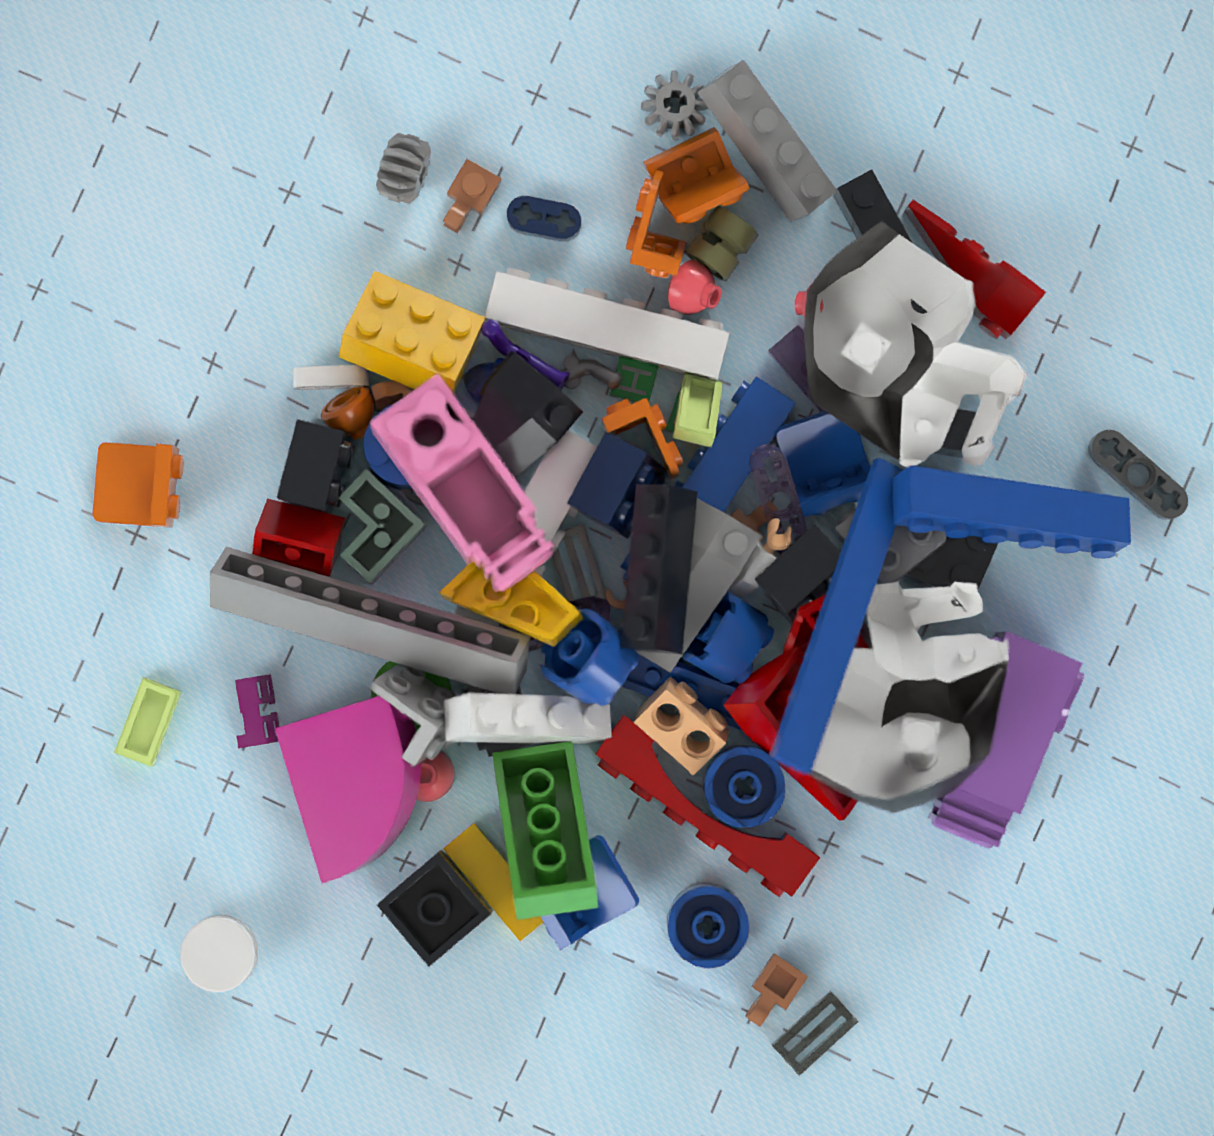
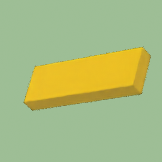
M475 822L443 848L519 941L523 940L543 923L540 916L517 920L508 862Z

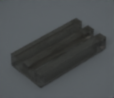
M830 990L771 1045L800 1076L859 1021ZM832 1003L836 1009L788 1051L784 1046ZM840 1016L846 1019L800 1062L795 1059Z

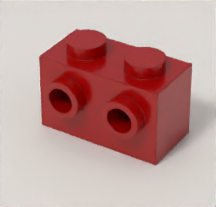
M267 498L255 529L252 554L330 577L342 545L345 517Z

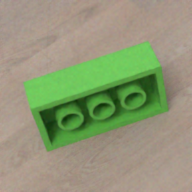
M569 741L492 753L517 920L598 908L597 886L573 742Z

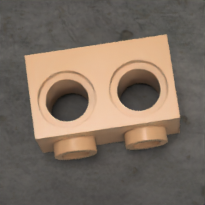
M670 676L638 708L634 723L694 776L726 744L729 728L727 727L726 720L719 712L712 708L706 709L697 700V694L689 685L684 682L678 683ZM663 704H673L679 709L680 713L674 716L666 715L661 711L660 706ZM697 730L703 731L709 736V740L697 742L691 738L689 733Z

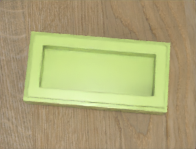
M684 373L680 386L672 438L712 448L716 434L723 382Z
M143 677L114 753L153 767L182 691Z

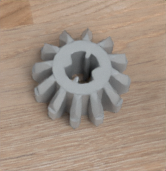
M673 70L671 71L669 83L659 74L655 77L656 85L659 89L652 86L645 87L644 93L652 100L641 102V110L652 112L645 118L647 126L660 122L656 131L657 136L662 137L666 129L671 128L672 140H678L679 128L683 127L685 133L688 136H692L695 130L691 121L699 125L705 123V116L698 111H704L708 107L702 99H697L700 97L697 92L704 86L698 85L690 89L694 79L693 75L688 74L683 83L678 82V71ZM673 97L679 98V104L685 103V105L680 106L679 113L676 114L670 112V106L668 108L664 107V105L670 104V100Z
M397 133L388 141L387 148L384 149L383 157L380 161L376 182L379 194L388 197V200L410 204L419 196L427 176L431 156L428 142L420 140V137Z

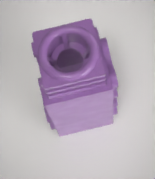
M1007 631L996 632L992 638L987 637L1000 642L1006 641V638L1008 640V667L991 752L979 768L952 793L934 800L932 811L927 817L932 820L933 826L985 848H992L993 846L999 848L1002 835L1005 834L1007 823L1010 821L1013 812L1021 814L1054 732L1061 733L1068 718L1071 705L1084 678V673L1079 672L1082 662Z

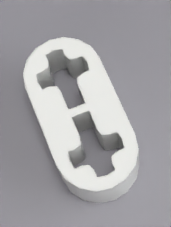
M358 365L306 366L292 369L293 389L296 390L369 387V370Z

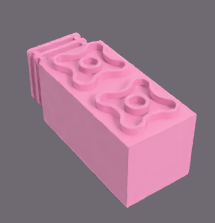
M439 374L370 422L373 435L468 565L474 561L479 569L484 568V577L487 581L492 579V588L495 592L510 588L536 570L553 555V543L551 541L546 542L544 539L545 532L542 528L540 530L536 528L537 521L534 518L536 508Z

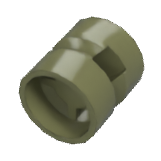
M716 206L704 223L706 232L697 233L684 252L691 260H696L705 265L713 276L726 282L739 265L738 254H746L759 234L747 222L724 207Z

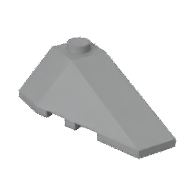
M697 499L683 654L733 584L762 537L739 521ZM635 650L638 654L668 672L673 670L683 655Z

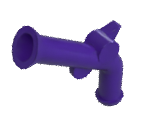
M490 319L483 323L481 327L482 334L489 339L498 352L505 357L511 351L515 352L560 390L564 388L570 377V372L559 371L511 342L503 333L499 322Z

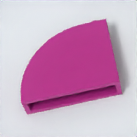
M377 696L275 728L321 883L329 882L357 871L383 855L404 830L414 809L419 791L421 762L414 767L402 758L416 734L413 719L381 696Z

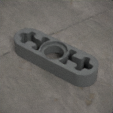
M1105 430L1096 434L1091 439L1088 451L1093 462L1156 517L1168 520L1177 518L1185 512L1188 506V495L1184 488L1121 433L1115 430ZM1113 439L1117 443L1113 449L1121 457L1126 456L1127 452L1132 454L1133 457L1121 465L1119 472L1113 468L1120 463L1114 456L1109 455L1103 458L1099 454L1103 449L1099 444L1100 440L1107 442ZM1140 463L1148 469L1149 479L1145 485L1135 486L1128 480L1127 472L1132 464ZM1159 478L1163 483L1157 486V489L1166 495L1172 492L1176 494L1174 503L1177 505L1176 510L1173 508L1162 510L1160 507L1163 503L1162 498L1155 492L1151 493L1149 498H1147L1144 492L1151 489Z

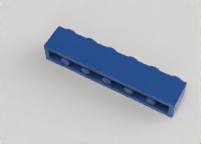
M757 376L751 384L745 380L742 382L731 399L737 406L729 418L721 414L717 420L712 448L709 447L705 451L699 447L687 465L693 472L685 484L677 480L674 485L697 491V499L723 513L775 436L776 429L783 424L796 404L795 401ZM630 552L620 566L626 571L622 577L625 581H627Z
M912 465L892 478L893 525L906 526L911 532L925 533L935 530L945 532V535L951 538H964L970 535L982 537V540L986 543L1012 541L1019 542V546L1022 548L1054 547L1056 552L1063 554L1078 551L1089 552L1092 557L1098 559L1114 557L1116 552L1131 544L1129 498Z

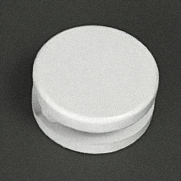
M228 915L211 916L194 925L184 937L180 950L181 965L188 979L199 988L210 992H225L239 986L251 975L258 959V945L251 929L241 920Z

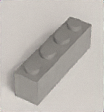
M744 60L726 69L697 92L790 222L809 215L838 192Z

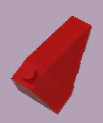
M912 199L904 212L936 260L964 279L973 282L972 291L975 300L973 314L981 320L978 326L995 339H998L999 336H1002L1004 339L1010 337L1042 299L1046 291L1006 261L1002 260L1001 263L994 264L988 260L990 257L984 251V247L976 241H971L967 238H964L962 241L955 237L957 231L951 224Z
M792 647L751 673L745 682L739 684L724 704V707L744 733L769 755L805 656L799 647ZM776 761L779 766L838 820H845L857 804L858 800L837 791L809 774H803Z

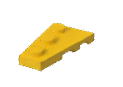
M473 561L439 592L441 597L449 602L551 646H555L583 619L581 613L535 570L510 588L495 592L492 588V579L487 581L484 577V568L479 569Z

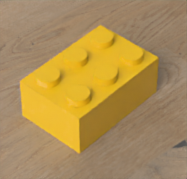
M374 270L342 334L339 358L415 390L439 374L454 395L480 341L481 327L486 317Z

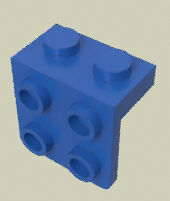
M827 411L782 425L776 429L775 436L792 492L803 517L822 515L842 504L859 502L871 466L867 461L858 432Z
M600 835L589 839L597 886L598 908L540 916L546 925L548 934L554 939L559 950L568 947L590 931L632 910L639 904L636 892L605 838Z

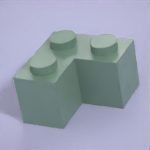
M367 469L339 497L367 525L340 556L370 584H374L428 527Z

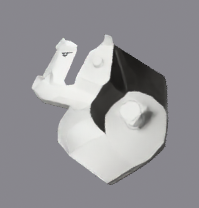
M880 222L843 248L826 264L807 290L804 339L808 384L813 403L900 461L901 465L907 467L910 465L915 466L925 461L930 454L940 450L963 395L977 394L981 403L962 448V461L972 466H982L995 448L991 440L1004 409L1014 397H1020L1027 374L1013 356L958 342L972 318L975 303L972 291L973 282L964 279L883 222ZM911 299L928 313H917L911 306ZM821 300H823L824 304L822 312L820 311Z
M899 582L875 586L867 609L873 649L854 648L812 772L808 773L810 776L860 802L890 813H896L927 804L952 793L979 768L991 752L1008 667V640L1006 638V641L1000 642L989 639L980 633L937 636L922 641L917 633L921 625L971 617L978 613H983L982 598L977 591V584L954 582L950 587L901 589Z

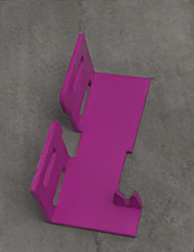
M271 674L235 680L240 714L243 716L245 734L236 736L238 749L279 742L275 733V728L280 727L277 712L261 716L259 704H275ZM257 682H259L262 698H259ZM264 722H266L268 738H266Z

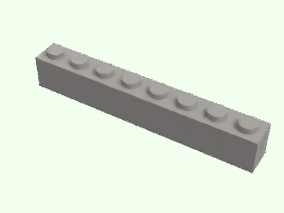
M225 547L210 571V607L499 694L515 695L527 671L530 636L229 547Z

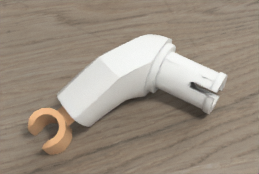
M775 518L769 522L766 544L758 542L743 569L728 589L729 592L739 598H743L758 587L755 578L779 557L775 551L789 547L791 543V526L788 527L785 533L776 534L779 527V519Z

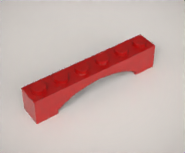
M623 714L611 730L612 737L605 739L596 751L595 755L601 758L597 766L615 779L618 778L620 773L634 782L629 788L648 803L654 797L666 805L662 812L680 826L685 821H688L699 829L695 837L713 850H715L718 844L732 853L727 859L746 874L751 868L761 874L764 878L760 884L773 894L780 897L785 892L792 897L820 857L786 832H784L781 838L749 834L727 826L700 810L677 789L662 769L652 748L654 740Z

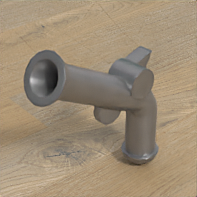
M574 349L571 355L564 358L563 365L565 368L560 370L561 372H570V377L565 385L569 390L576 389L580 383L579 379L586 375L593 376L607 385L608 389L612 390L618 388L622 382L620 372H615L596 360L584 359L579 361Z

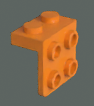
M715 127L643 161L651 180L656 170L664 172L658 198L677 223L684 222L689 224L702 219L709 209L718 205L727 206L737 202L742 198V193L750 188L747 180L733 166L721 136Z
M656 170L653 179L645 178L643 187H641L635 211L643 212L642 217L635 216L625 249L633 251L630 259L631 264L645 267V272L650 275L667 278L669 274L677 276L687 242L649 232L664 172Z
M647 398L634 404H630L629 400L625 399L606 408L607 416L602 417V426L605 432L616 436L645 423L670 480L679 476L678 467L682 466L683 460L675 442L666 443L662 431L666 429L665 426L667 425L658 404L650 407Z
M110 442L100 444L97 454L93 518L98 522L173 528V520L178 519L180 513V495H176L177 479L182 478L184 457L179 455V448L167 444H156V446Z

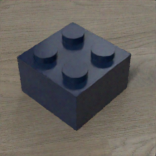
M605 432L567 504L588 519L628 539L632 533L636 484L663 485L665 481L663 474L666 469L648 453Z

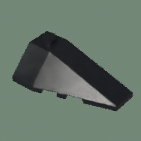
M511 351L485 381L480 395L483 397L474 416L469 417L515 479L552 448L580 417L583 411L556 385L519 355Z

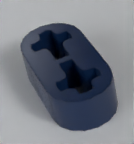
M519 196L513 199L507 208L508 223L515 232L555 241H570L581 230L579 211L567 203L531 196ZM523 205H529L530 212L535 215H541L542 219L541 221L528 219L526 225H520L519 218L514 216L513 213L514 211H521ZM562 212L569 213V219L575 222L574 227H567L566 232L561 233L558 232L557 224L546 222L547 217L558 219L561 217Z

